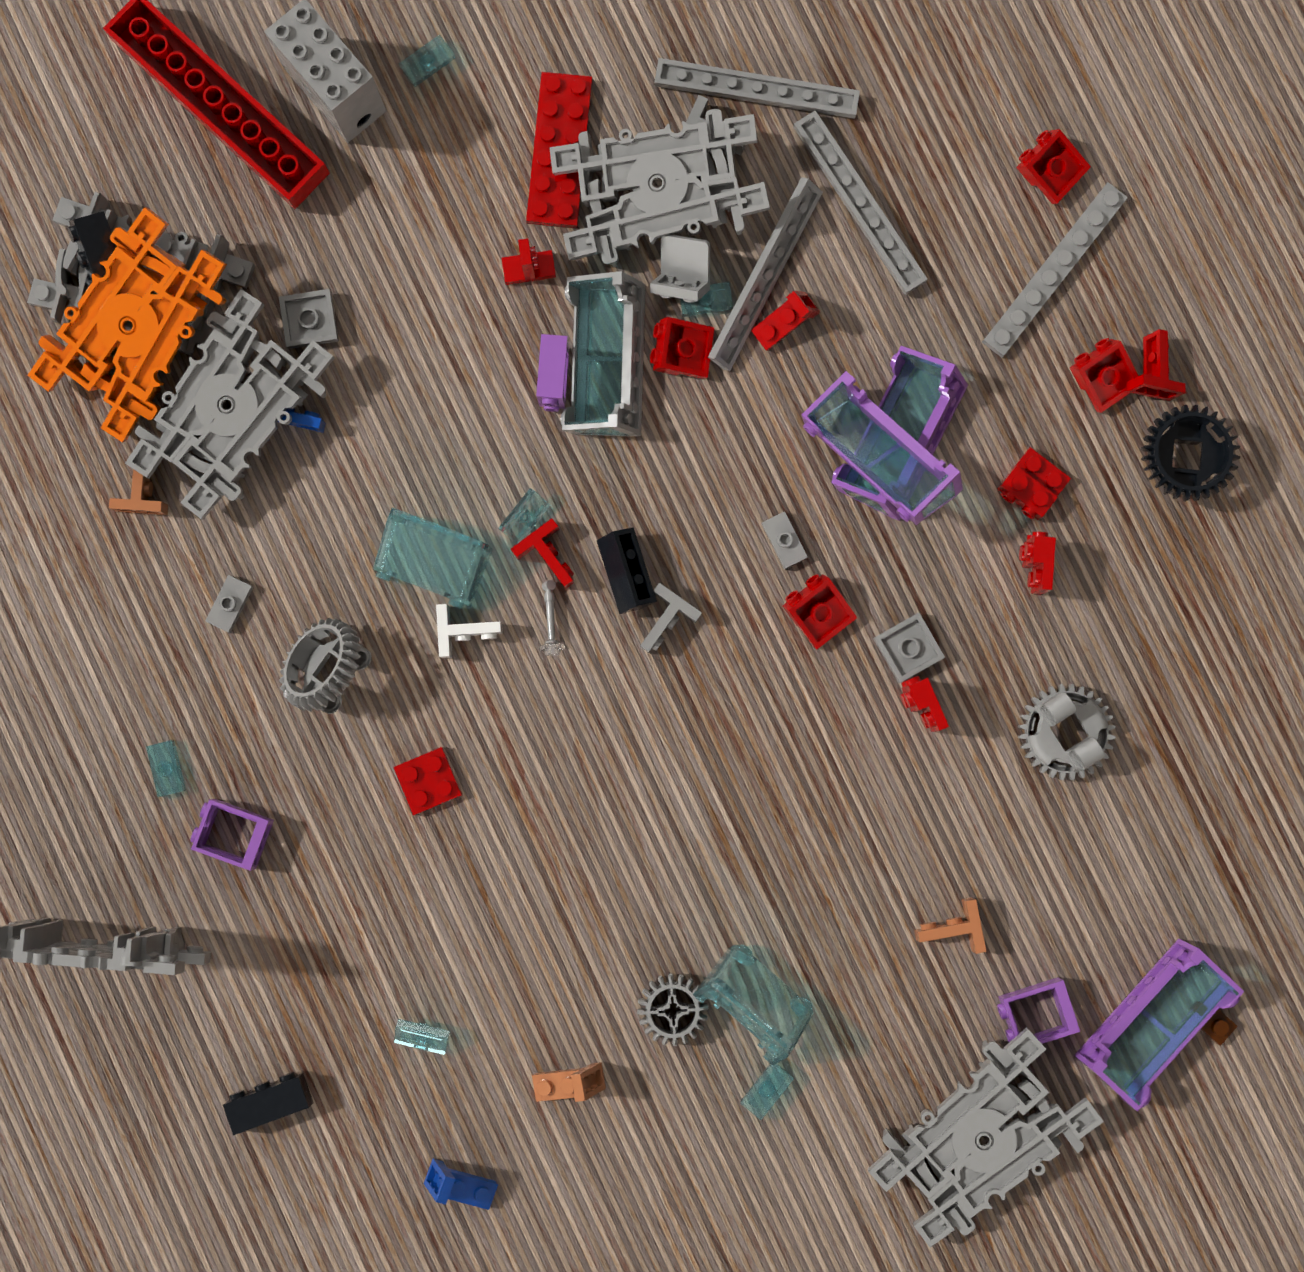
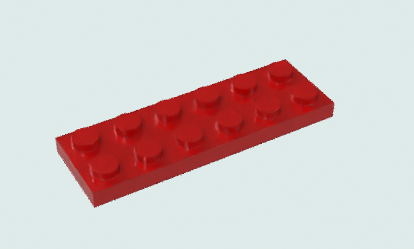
M550 72L541 73L526 217L527 224L578 228L581 198L578 172L554 175L552 172L550 147L579 143V134L588 130L592 76Z

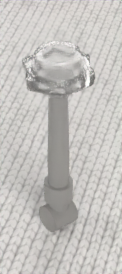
M553 580L545 581L542 584V589L545 591L544 602H546L549 640L539 647V651H545V656L560 655V650L565 649L564 644L555 640V594L553 589H555L556 583Z

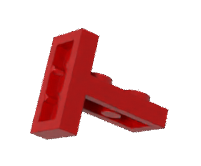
M528 238L518 240L520 255L501 258L506 285L556 278L552 250L536 252L535 246L530 247Z
M793 291L786 297L788 300L751 330L766 351H769L808 318L813 319L820 313L806 292Z
M1158 329L1143 337V374L1127 382V392L1166 401L1186 393V383L1169 380L1168 331Z
M551 518L510 550L519 560L535 548L566 589L574 583L571 578L574 573L566 562L561 565L555 556L559 553L550 541L546 544L544 543L546 539L560 530L556 522Z

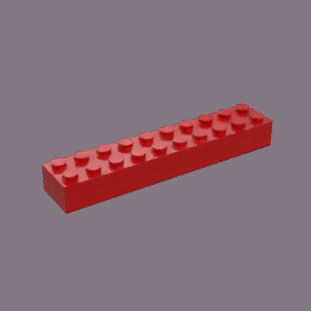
M130 0L103 27L109 38L293 209H296L330 174L325 163L148 0Z

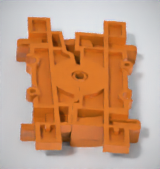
M148 207L143 208L127 232L121 227L114 229L110 235V240L117 247L107 261L100 262L106 269L105 276L100 277L97 273L92 274V283L79 300L78 307L70 306L64 310L65 317L71 321L70 323H63L56 335L68 345L65 347L51 335L42 336L39 339V345L46 351L42 353L27 375L48 392L53 391L64 373L89 392L98 389L106 391L103 401L110 404L112 408L101 429L121 442L127 441L140 416L147 420H152L161 408L152 402L156 393L161 390L158 386L164 385L163 382L158 380L157 373L159 370L166 374L171 373L170 363L182 344L181 337L188 339L194 336V328L187 324L188 322L195 321L197 317L203 316L205 313L204 309L208 304L197 297V294H203L218 305H223L227 301L219 292L213 289L227 264L206 250H201L191 269L187 270L183 262L155 245L169 224ZM127 320L133 325L130 331L124 327V323ZM115 347H117L118 349L115 353L114 358H112L110 354L115 349ZM80 355L84 356L89 362L82 365L79 360ZM115 366L116 370L112 377L108 375V373L110 372L112 367Z

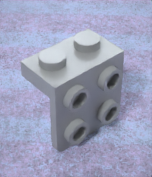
M677 235L662 236L661 274L650 283V293L659 294L662 298H682L685 302L700 300L710 290V243L707 240Z

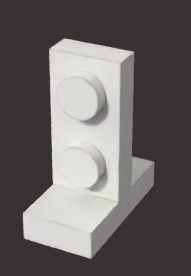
M436 605L440 658H452L451 637H455V641H469L471 636L481 635L482 640L497 639V634H503L501 622L450 625L449 605Z

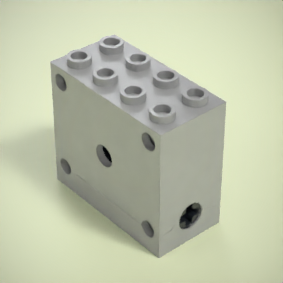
M307 0L300 1L264 31L284 70L347 143L386 112L372 75Z

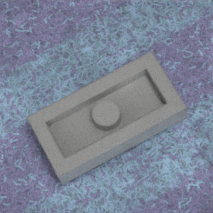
M785 511L761 523L784 570L808 558Z
M228 575L205 622L231 633L254 587Z

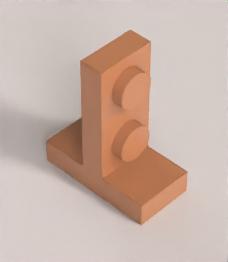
M134 469L131 499L110 498L109 509L116 512L168 515V505L166 503L148 500V497H151L153 493V484L149 478H146Z
M972 897L961 899L965 920L962 921V917H953L946 919L947 924L936 925V922L920 924V929L914 930L916 940L918 942H926L968 934L971 951L976 954L986 952L976 899Z
M602 1062L591 1063L584 1068L540 1072L532 1075L536 1102L575 1098V1102L586 1101L606 1089Z

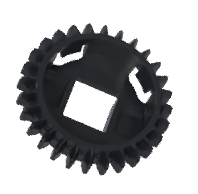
M1183 405L1181 411L1174 407L1171 409V414L1168 411L1162 414L1163 420L1160 418L1154 420L1157 427L1150 426L1147 429L1152 436L1147 435L1143 437V440L1149 443V445L1141 447V450L1148 452V455L1142 457L1141 460L1149 461V465L1144 468V471L1152 470L1153 474L1148 479L1153 480L1157 478L1158 482L1155 488L1164 485V495L1168 493L1173 494V499H1177L1182 495L1183 501L1186 502L1190 499V495H1192L1194 501H1198L1201 493L1202 497L1207 499L1210 497V492L1214 495L1220 492L1218 486L1225 488L1228 485L1225 479H1233L1234 475L1229 471L1237 470L1238 466L1233 464L1232 461L1240 459V456L1233 454V451L1239 449L1240 445L1232 444V441L1238 438V436L1229 435L1228 432L1232 430L1233 426L1226 428L1223 426L1226 418L1219 421L1216 420L1218 411L1209 416L1207 415L1208 407L1203 408L1200 413L1198 405L1192 406L1190 411L1188 405ZM1209 423L1214 424L1211 429L1219 438L1223 436L1225 441L1221 443L1215 441L1213 436L1207 431L1206 425ZM1168 427H1170L1169 430L1166 431L1164 435H1162L1163 432H1164ZM1174 443L1202 444L1199 470L1172 467ZM1212 474H1217L1206 485L1201 486L1202 482L1207 480Z

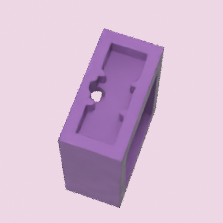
M541 334L536 397L539 407H544L543 410L558 412L559 408H565L570 350L567 336Z
M209 799V802H205L201 809L200 817L202 820L199 828L196 827L192 833L190 842L193 845L191 850L249 871L255 870L274 820L218 799ZM219 809L257 822L244 858L206 844Z
M1057 977L998 996L1000 1004H997L999 1015L1002 1020L1006 1019L1009 1028L1005 1030L1008 1042L1019 1034L1010 1002L1048 990L1052 992L1062 1025L1033 1035L1043 1044L1080 1032L1064 980Z

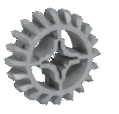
M669 973L668 982H664L663 976L660 975L658 976L660 985L657 986L651 980L649 985L653 990L649 991L645 988L642 990V993L648 998L638 999V1003L644 1005L645 1008L637 1009V1014L646 1015V1017L639 1020L640 1025L649 1023L645 1033L649 1034L654 1030L655 1033L652 1037L654 1041H657L659 1036L662 1035L663 1045L668 1043V1038H672L673 1046H677L678 1037H681L682 1042L686 1044L688 1043L686 1034L689 1033L693 1039L697 1037L696 1032L693 1030L694 1027L701 1031L704 1029V1026L698 1020L707 1021L708 1016L700 1013V1011H706L709 1008L707 1004H700V1002L706 999V995H696L701 990L700 985H696L691 989L690 987L693 984L692 978H689L686 984L682 983L683 974H679L678 981H673V974ZM668 989L666 1002L651 1007L654 998L660 992ZM675 989L686 992L692 998L694 1004L678 1001ZM671 997H673L676 1007H680V1010H677L676 1015H674L675 1022H672L670 1011L668 1013L665 1011V1009L670 1008ZM694 1012L692 1020L685 1027L678 1029L679 1018L682 1015ZM652 1015L666 1017L670 1023V1030L660 1027L654 1021Z

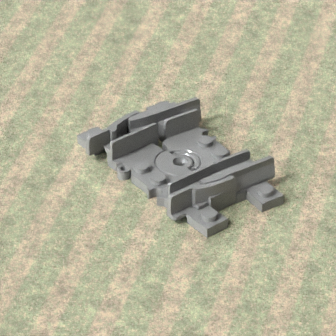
M720 109L708 110L705 114L706 122L689 125L682 121L683 129L679 133H673L669 123L664 129L637 133L634 138L629 129H622L619 133L621 141H617L613 137L600 139V144L597 145L598 155L594 156L591 136L587 131L579 134V143L550 147L553 174L561 175L578 172L581 200L586 207H591L593 214L585 216L588 228L563 234L568 259L572 261L601 253L604 264H611L612 267H616L619 261L618 251L624 249L631 250V245L640 248L639 238L641 236H649L650 243L654 244L656 239L664 235L683 232L686 226L691 235H698L701 232L699 224L701 222L707 226L712 225L713 228L727 223L725 210L732 212L736 233L741 235L745 228L743 216L771 209L765 182L739 188L732 147L758 143L754 114L727 118L723 121ZM709 153H711L713 156L718 174H716V170ZM596 171H603L602 193L601 181L599 179L592 181L593 173ZM655 179L662 180V185L659 188L653 186ZM633 189V192L622 195L619 199L618 191ZM605 202H618L617 205L606 209L604 207Z
M95 192L90 206L61 197L52 221L56 224L70 227L69 221L104 211L111 232L117 227H121L127 232L132 219L129 215L124 217L117 216L112 210H109L110 202L101 193ZM163 232L155 244L183 262L187 270L191 269L200 251H207L209 246L193 238L190 242V238L184 232H178L175 235V240H173L170 234ZM218 233L210 254L227 265L213 289L218 292L223 281L247 289L255 269V264L227 254L230 244L227 239ZM70 241L67 250L62 248L59 250L55 283L34 278L27 301L32 306L51 310L50 318L60 324L67 300H70L68 307H78L79 300L88 289L86 279L89 276L86 268H82L79 264L77 253L80 251L77 243ZM70 274L79 278V287L68 285ZM197 294V297L208 303L204 309L205 313L203 316L197 317L195 321L188 322L187 325L194 328L195 334L192 338L188 339L181 337L182 344L178 351L182 354L192 355L196 344H204L213 331L206 321L213 312L215 302L203 294ZM129 320L124 323L125 328L132 329L133 325Z
M242 289L239 290L225 311V316L214 311L208 317L206 323L213 331L204 344L197 345L198 348L203 350L204 356L201 360L189 357L190 366L175 387L177 394L175 395L170 391L163 393L162 401L169 406L161 408L154 418L157 422L156 428L163 432L162 436L159 438L146 428L138 425L135 434L141 440L125 462V464L149 479L163 458L178 466L197 482L180 503L202 520H204L223 495L231 501L245 497L242 488L236 483L240 478H244L245 474L242 473L244 469L252 468L246 461L247 455L255 453L261 457V448L278 429L277 421L283 425L291 423L292 416L286 410L294 409L296 405L301 407L303 405L302 402L308 396L307 393L298 387L299 385L303 386L305 383L322 398L327 396L325 387L317 379L335 359L314 340L311 341L297 360L272 340L267 345L258 341L260 333L252 328L251 325L264 307V304ZM255 350L259 355L250 365L254 371L242 384L241 382L247 373L244 365L249 366L250 363L248 361ZM264 358H267L279 371L282 366L285 367L286 363L290 365V368L281 378L275 368ZM226 400L231 402V408L228 410H224L222 407L223 402ZM286 415L287 418H286V420L283 421L282 418H283V416ZM189 450L192 451L193 453H195L197 456H199V457H201V458H203V459H205V460H207V461H209V462H212V464H209V463H206V462L202 461L201 459H199L198 457H196L195 455H193L192 453H190Z
M42 918L38 920L10 922L8 925L0 926V958L13 959V962L32 963L34 965L51 964L80 968H98V970L127 971L143 969V973L177 975L185 971V964L205 965L210 963L211 951H203L202 946H187V950H182L184 949V941L181 927L156 932V927L152 926L137 931L136 937L134 933H126L115 936L114 940H109L107 944H97L98 939L90 938L81 939V943L62 941L63 920L51 922L50 918Z

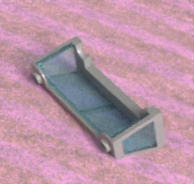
M623 271L567 277L565 297L574 306L571 407H566L561 414L562 430L574 435L641 436L645 284Z

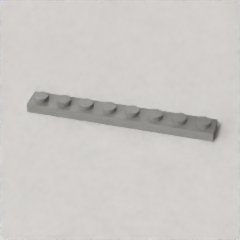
M663 58L658 59L654 86L811 112L816 110L817 113L854 119L860 90Z
M816 110L794 123L793 128L904 295L924 284L928 280Z
M801 177L708 356L709 359L723 370H731L823 193L809 178Z
M1109 182L1106 183L982 341L984 345L1001 358L1006 354L1128 198Z

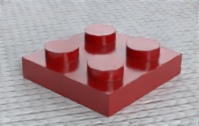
M443 747L393 767L413 815L462 795Z

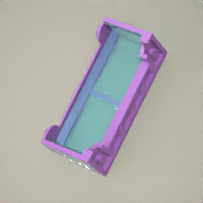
M901 346L898 353L894 354L891 359L890 366L894 376L878 407L933 455L968 384L955 364ZM870 421L853 456L864 466H868L894 448L896 443ZM899 449L870 471L908 505L925 469L905 451ZM844 463L835 469L831 483L839 492L900 521L901 517L896 512L897 508L850 465Z
M846 371L802 414L803 428L812 437L817 435L889 500L897 508V514L904 521L908 522L911 520L917 525L963 490L960 471L951 463L946 467V463L942 459L940 461L936 459L867 397L863 389L860 390L856 385L853 386L856 379Z
M1178 939L1074 1056L1128 1105L1138 1111L1150 1102L1152 1090L1149 1086L1213 1014L1219 1008L1234 1007L1239 1002L1244 990L1199 948Z

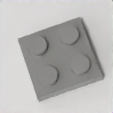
M330 289L279 297L285 343L288 349L306 347L312 340L317 344L339 341Z
M920 613L913 615L873 638L898 683L905 681L945 658Z

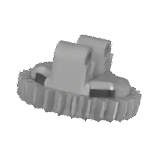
M328 618L326 621L321 619L318 624L312 623L311 629L305 628L303 636L298 635V641L292 644L293 648L291 651L286 652L288 655L287 660L282 661L285 667L280 670V673L283 675L279 679L280 683H282L280 689L290 704L302 711L307 710L311 712L312 709L327 714H332L340 708L342 704L341 695L346 687H349L352 678L355 677V671L365 669L370 664L372 657L371 652L358 643L360 638L356 636L357 631L352 629L353 627L338 619ZM329 633L337 636L334 641L325 645L318 641V639L321 640L330 636ZM333 654L338 658L337 663L329 677L322 682L316 677ZM298 669L305 672L302 689L296 686V683H298Z
M1059 684L1058 692H1056L1053 686L1048 687L1049 695L1043 690L1040 691L1041 699L1032 697L1030 700L1034 706L1025 705L1024 707L1029 714L1020 715V718L1026 721L1025 724L1018 725V728L1025 730V734L1018 736L1019 739L1026 740V743L1021 745L1020 748L1029 749L1025 758L1034 757L1035 759L1031 766L1035 767L1041 764L1040 773H1044L1049 769L1050 778H1053L1058 772L1059 780H1064L1066 773H1068L1070 780H1075L1076 772L1080 778H1085V769L1090 774L1095 773L1092 765L1094 764L1097 767L1103 766L1100 760L1109 758L1104 752L1105 749H1113V746L1108 744V740L1116 738L1109 734V730L1115 729V726L1108 725L1107 721L1113 718V715H1104V712L1109 707H1099L1102 698L1092 700L1093 691H1089L1084 695L1083 686L1079 687L1077 692H1075L1074 684H1069L1067 691H1065L1063 684ZM1035 713H1038L1040 719L1037 726V732L1034 735H1030V731H1034V724L1036 718L1033 716ZM1074 714L1088 737L1065 751L1050 727L1055 726ZM1051 761H1058V762H1062V763H1068V764H1070L1072 767H1066L1065 765H1059V764H1056V763L1050 764V763H1051Z

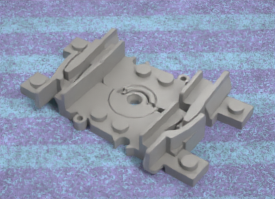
M1027 1027L1004 1048H1001L995 1041L988 1043L984 1040L982 1042V1052L987 1059L984 1062L978 1063L981 1068L977 1072H969L974 1080L973 1084L965 1087L958 1081L957 1090L937 1106L935 1116L931 1110H923L920 1116L924 1125L917 1124L914 1127L911 1123L909 1129L902 1134V1137L910 1146L907 1144L904 1147L887 1128L883 1131L882 1140L889 1150L868 1168V1172L886 1192L907 1174L924 1193L933 1208L914 1221L913 1225L929 1247H932L955 1230L954 1227H957L962 1235L971 1233L975 1229L972 1217L984 1208L992 1209L991 1204L988 1202L989 1197L997 1194L1002 1200H1005L1006 1192L1026 1179L1030 1169L1037 1176L1043 1175L1045 1173V1166L1041 1161H1051L1060 1154L1059 1148L1062 1143L1057 1138V1135L1063 1133L1076 1152L1079 1153L1084 1148L1080 1139L1104 1122L1086 1097L1065 1113L1057 1103L1055 1105L1047 1103L1044 1097L1049 1091L1027 1067L1046 1048ZM1019 1073L1024 1075L1021 1078L1022 1081L1017 1084L1020 1089L1009 1083ZM1021 1090H1023L1031 1098V1100ZM1035 1105L1039 1108L1035 1113L1029 1116L1025 1115ZM1018 1111L1025 1115L1023 1116L1025 1121L1017 1118L1007 1125L1005 1124ZM930 1115V1118L925 1119V1116ZM982 1136L989 1138V1142L986 1145L979 1143V1139ZM925 1157H926V1159H927V1161H928V1163H929L931 1169L927 1166V1164H926V1162H925V1160H924Z

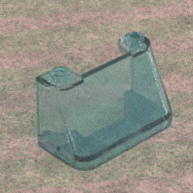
M391 508L372 570L377 572L375 576L390 582L392 577L444 596L449 599V605L463 609L464 605L471 607L493 550L482 541L401 510Z
M742 944L732 945L693 993V996L701 1003H704L706 999H710L715 1002L713 1006L716 1009L722 1006L760 1040L758 1046L761 1049L766 1047L767 1051L763 1057L771 1065L779 1063L790 1055L814 1014L812 1004L807 999L798 996L755 958L747 946Z

